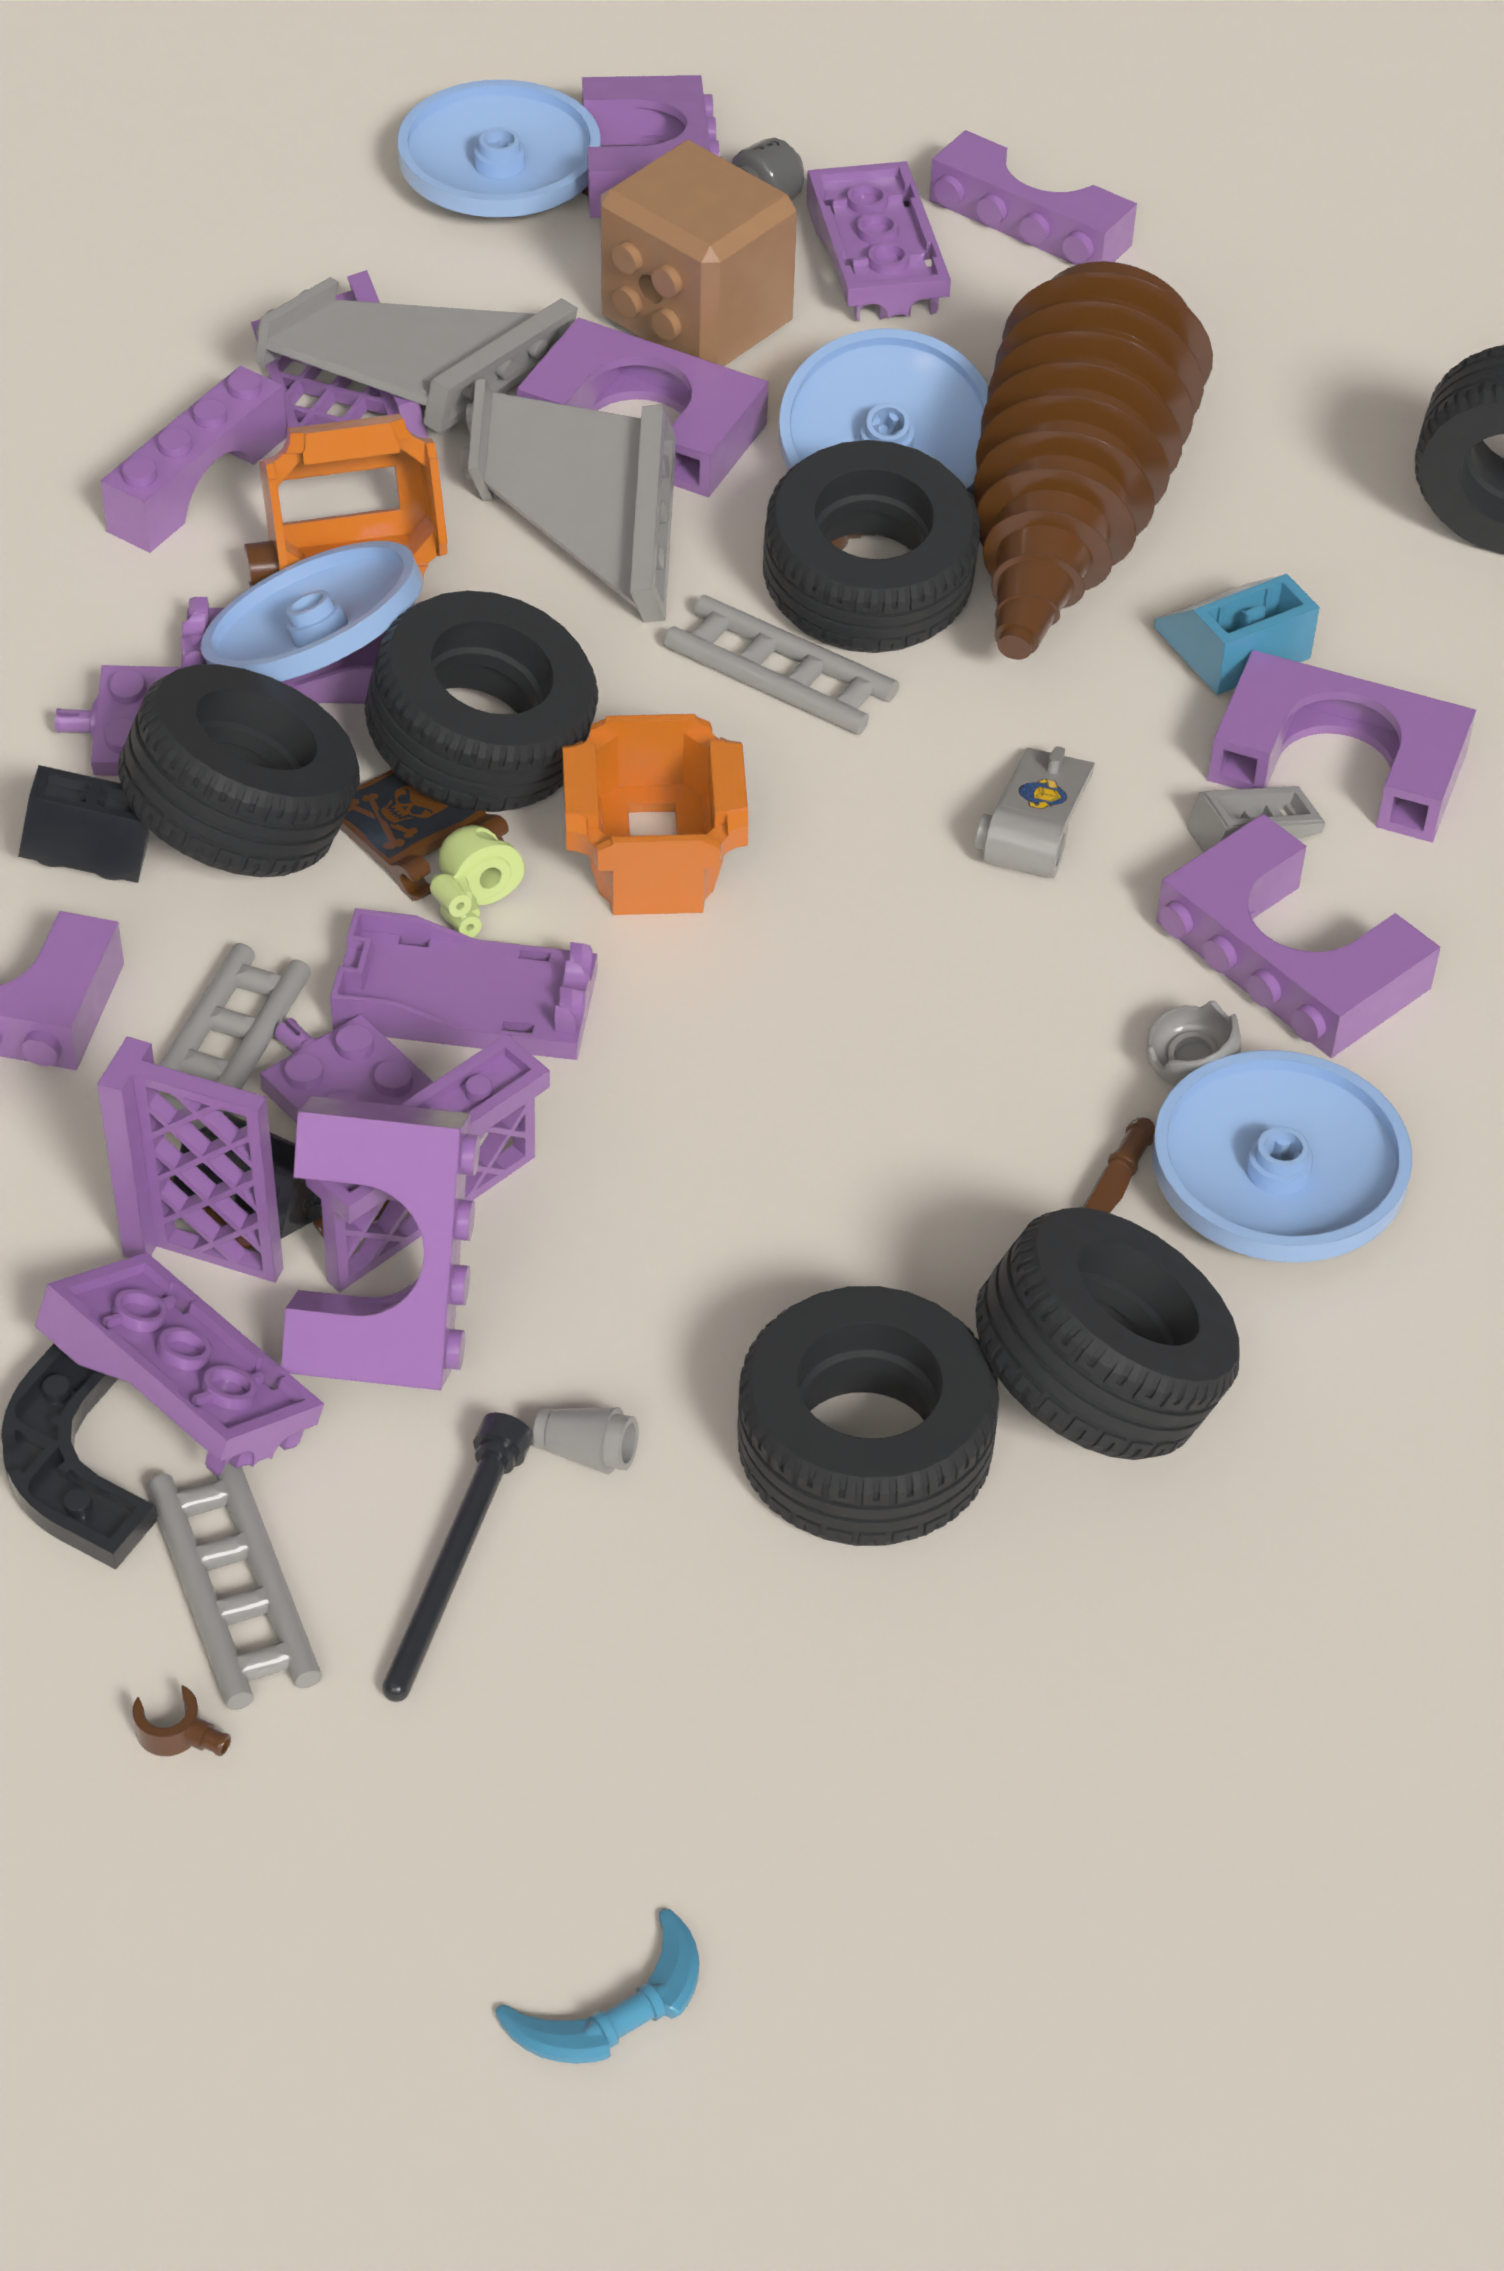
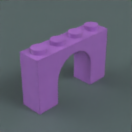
M701 75L582 77V105L591 113L598 125L601 146H608L587 147L590 218H601L602 193L687 139L719 156V141L716 140V118L713 117V95L703 93ZM617 145H643V146H617Z
M578 317L518 386L517 396L597 411L615 402L635 399L655 401L675 409L680 413V416L672 424L676 435L674 486L709 498L767 425L769 381Z
M1252 650L1214 737L1207 781L1236 789L1267 788L1280 755L1293 742L1316 734L1350 736L1375 748L1383 755L1391 768L1384 785L1376 827L1433 843L1468 750L1476 709Z
M1262 814L1162 879L1156 922L1163 926L1170 936L1179 939L1205 959L1212 969L1224 974L1247 992L1258 1005L1267 1008L1293 1028L1301 1039L1312 1043L1328 1057L1333 1058L1431 989L1441 947L1396 913L1352 943L1330 951L1310 952L1297 950L1279 944L1266 936L1256 926L1253 919L1299 888L1307 846L1265 814Z
M59 911L33 965L19 977L0 985L1 1057L28 1061L40 1066H55L71 1070L78 1069L124 966L118 921Z
M310 1096L299 1109L294 1178L370 1186L393 1196L410 1212L418 1225L423 1240L424 1259L420 1276L411 1285L397 1293L383 1297H358L298 1290L285 1308L281 1367L289 1374L441 1391L452 1369H461L465 1350V1330L455 1329L456 1305H466L470 1285V1266L459 1265L461 1240H471L475 1219V1201L464 1200L466 1175H476L480 1153V1136L469 1134L471 1113Z

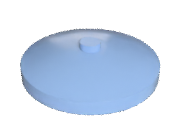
M482 80L459 84L436 92L410 110L401 123L398 132V161L401 173L408 184L421 196L441 207L474 216L516 217L552 209L580 194L588 186L587 147H601V137L598 125L591 113L578 101L558 90L525 81Z
M891 328L870 329L842 336L810 355L800 365L786 387L779 418V440L784 462L789 471L795 464L818 450L842 442L861 440L894 442L918 449L941 462L964 484L971 495L974 488V477L977 472L976 451L981 437V418L987 403L988 385L980 372L964 355L948 344L931 336L915 331Z
M368 541L321 552L270 575L228 604L206 629L201 641L202 655L207 664L244 668L269 676L280 682L305 675L350 655L387 631L392 622L400 614L406 612L417 600L422 590L423 576L412 552L404 545L396 542Z
M1259 1050L1232 1054L1209 1062L1191 1072L1173 1088L1158 1114L1153 1139L1152 1161L1157 1183L1170 1206L1191 1228L1207 1239L1234 1252L1258 1259L1278 1262H1310L1349 1253L1370 1242L1388 1227L1396 1217L1406 1196L1412 1169V1149L1406 1127L1393 1105L1378 1089L1358 1074L1336 1063L1308 1054L1281 1050Z

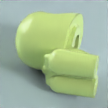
M477 825L464 826L453 831L443 841L438 858V865L442 874L433 876L430 891L441 904L440 912L443 918L457 932L473 938L482 928V922L478 918L481 915L478 905L494 903L511 893L524 876V862L519 852L510 843L498 840L495 834L487 828Z

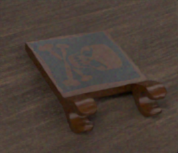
M392 769L358 786L350 808L340 827L344 833L393 876L402 892L411 901L420 900L431 894L430 884L424 879V877L431 873L430 865L423 857L441 848L443 841L453 831L469 825L482 826L494 833L500 841H504L501 836L509 832L506 820L500 815L487 814L483 810H465L442 804L415 790L398 777Z

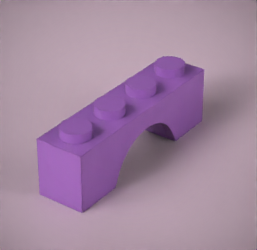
M964 130L932 158L929 201L1075 265L1096 261L1115 262L1132 246L1137 203L1095 185L1069 192H1051L1030 187L1016 179L1006 166L1007 147L967 130Z
M240 365L101 479L107 532L151 553L185 524L193 492L203 474L218 458L226 453H230L255 465L287 438L284 386Z

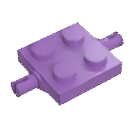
M102 665L99 694L91 710L57 708L55 715L56 732L91 733L93 740L91 755L93 775L119 776L118 759L149 687L163 676L184 667Z
M361 1014L318 1038H312L293 1018L286 1019L287 1025L282 1021L277 1026L274 1036L293 1054L260 1073L261 1090L296 1124L298 1111L310 1096L399 1106L433 1083L424 1072Z

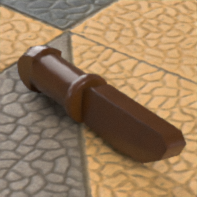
M1141 1117L1129 1123L1123 1140L1117 1150L1110 1154L1108 1165L1096 1182L1083 1208L1110 1213L1120 1202L1132 1176L1138 1170L1139 1160L1147 1146L1153 1143L1155 1125L1151 1119Z

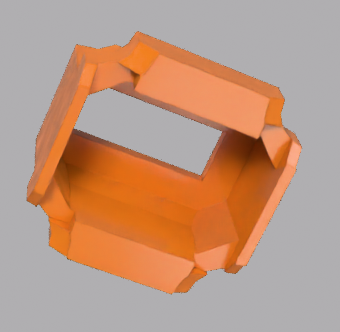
M401 414L288 428L287 440L283 448L273 457L259 462L269 540L274 542L279 571L305 558L337 547L368 541H390L402 544L412 552L424 579L428 563L436 556L440 557L447 554V534L435 443L432 438H422L411 433L406 428ZM392 466L395 468L399 508L282 522L278 486L284 480Z
M696 714L606 716L605 719L591 725L590 736L584 743L582 740L572 745L562 746L566 850L577 851L590 858V865L599 893L610 903L613 915L703 913L705 899L714 891L725 854L735 848L748 846V802L742 742L730 741L722 737L719 740L712 733L711 723L697 717ZM675 812L677 835L630 836L629 813Z

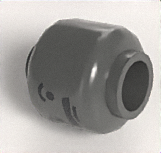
M775 137L764 139L741 150L732 160V164L788 194L791 201L802 191L804 184L803 162L794 148L784 140Z

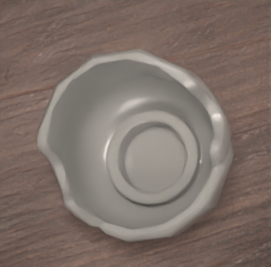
M1209 1001L1201 1007L1183 1005L1163 1012L1148 1030L1146 1051L1150 1065L1164 1081L1176 1086L1182 1079L1199 1067L1222 1059L1225 1056L1240 1053L1242 1043L1236 1014L1228 1016L1216 1001Z

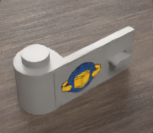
M1059 746L1054 747L1052 753L1027 747L993 815L983 814L981 817L975 848L984 850V862L1055 878L1065 848L1069 821L1093 774L1095 763L1064 756L1065 748Z

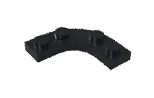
M53 1343L21 1380L6 1408L1 1432L6 1475L19 1505L38 1526L60 1541L116 1570L157 1522L155 1505L98 1476L79 1460L74 1449L75 1435L87 1414L114 1385L118 1378L78 1365Z

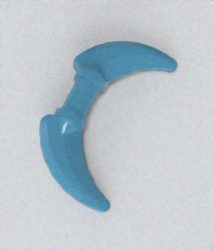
M664 1909L659 1913L663 1930L662 1953L648 1982L637 1987L635 1994L605 2012L597 2011L590 2015L589 2019L544 2020L524 2015L506 2005H501L496 2009V2017L501 2027L514 2042L541 2058L574 2064L606 2060L611 2056L610 2048L619 2043V2038L651 2019L657 2021L663 2016L673 2019L681 2015L695 1993L699 1979L700 1962L695 1940L681 1918L670 1909Z

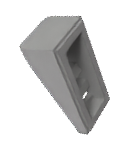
M1289 786L1199 792L1189 817L1187 828L1201 850L1205 852L1262 814H1265L1297 839L1321 833L1325 822L1300 787ZM1284 809L1287 815L1283 816L1280 810Z

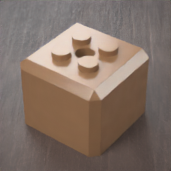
M688 139L602 193V315L647 341L721 366H726L793 319L797 210L788 194Z

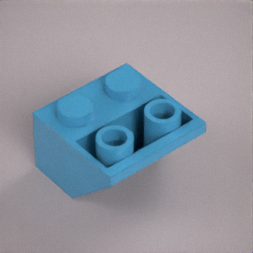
M1283 574L1244 584L1155 619L1154 628L1216 695L1236 688L1252 650L1296 662L1310 659L1320 607L1288 574Z

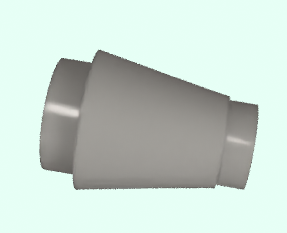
M620 1407L554 1410L543 1408L538 1412L534 1422L533 1444L537 1449L547 1450L549 1453L602 1473L610 1474L614 1469L627 1470L631 1466L638 1444V1422L634 1416L624 1415Z

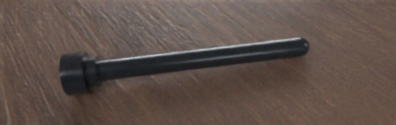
M498 1412L489 1413L484 1416L473 1440V1446L476 1450L475 1459L478 1465L382 1684V1692L389 1701L400 1702L409 1695L503 1474L510 1473L514 1467L520 1466L525 1460L533 1441V1432L528 1425L512 1415Z

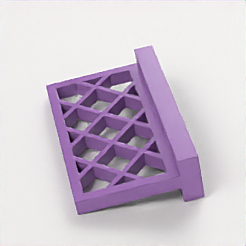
M367 270L347 276L351 291L336 295V300L380 303ZM261 319L251 322L257 343V327ZM284 355L266 365L270 379L284 386L286 423L288 428L361 419L366 411L369 410L384 415L401 414L406 428L411 433L422 438H429L426 425L423 424L424 418L419 403L371 386H367L362 393L346 389L352 380L337 375L331 384L315 381L323 369L306 364V368L299 376L284 373V370L292 361L306 364ZM304 393L320 397L311 409L295 405ZM335 402L351 406L343 418L327 414Z
M505 1034L399 1105L471 1113L469 1134L479 1135L481 1141L484 1134L489 1132L480 1146L476 1175H466L464 1200L473 1201L535 1158V1097L550 1088V1070L509 1035ZM510 1136H513V1145L500 1153ZM305 1179L306 1186L321 1199L327 1282L339 1293L421 1237L420 1230L413 1216L409 1214L402 1221L408 1210L388 1193L370 1186ZM386 1200H390L377 1222L372 1223ZM366 1238L358 1252L353 1254L361 1239Z
M127 1036L97 1083L123 1256L130 1258L146 1252L152 1255L155 1248L160 1247L276 1283L284 1266L266 1097L154 1064L152 1043ZM158 1091L173 1095L185 1107L177 1110ZM219 1109L245 1116L247 1126L239 1129ZM199 1119L218 1139L210 1141L191 1122ZM171 1132L190 1151L185 1154L181 1153L164 1137V1134ZM232 1150L251 1170L243 1172L224 1153ZM204 1163L224 1182L216 1185L197 1165ZM176 1175L196 1194L188 1197L170 1180V1177ZM237 1193L256 1212L248 1215L229 1196ZM210 1206L228 1224L221 1227L202 1208ZM179 1218L184 1219L200 1235L176 1228L175 1220ZM242 1236L260 1253L245 1249L235 1238Z

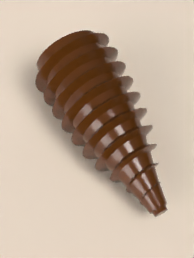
M1096 261L1067 268L1055 275L1051 280L1029 291L1014 306L1006 320L1002 343L996 354L994 372L988 385L987 403L981 418V437L976 451L977 472L974 477L973 493L980 518L979 540L983 546L984 563L992 577V594L997 602L994 637L999 651L1010 659L1022 660L1031 653H1034L1040 646L1050 626L1059 621L1060 611L1063 608L1076 604L1083 597L1085 590H1089L1102 583L1111 572L1112 566L1123 560L1132 550L1136 536L1148 526L1153 516L1155 505L1159 503L1167 490L1170 475L1178 465L1182 455V446L1192 430L1194 415L1202 401L1204 385L1208 381L1213 364L1210 338L1201 321L1190 310L1175 289L1154 274L1138 267L1118 262Z

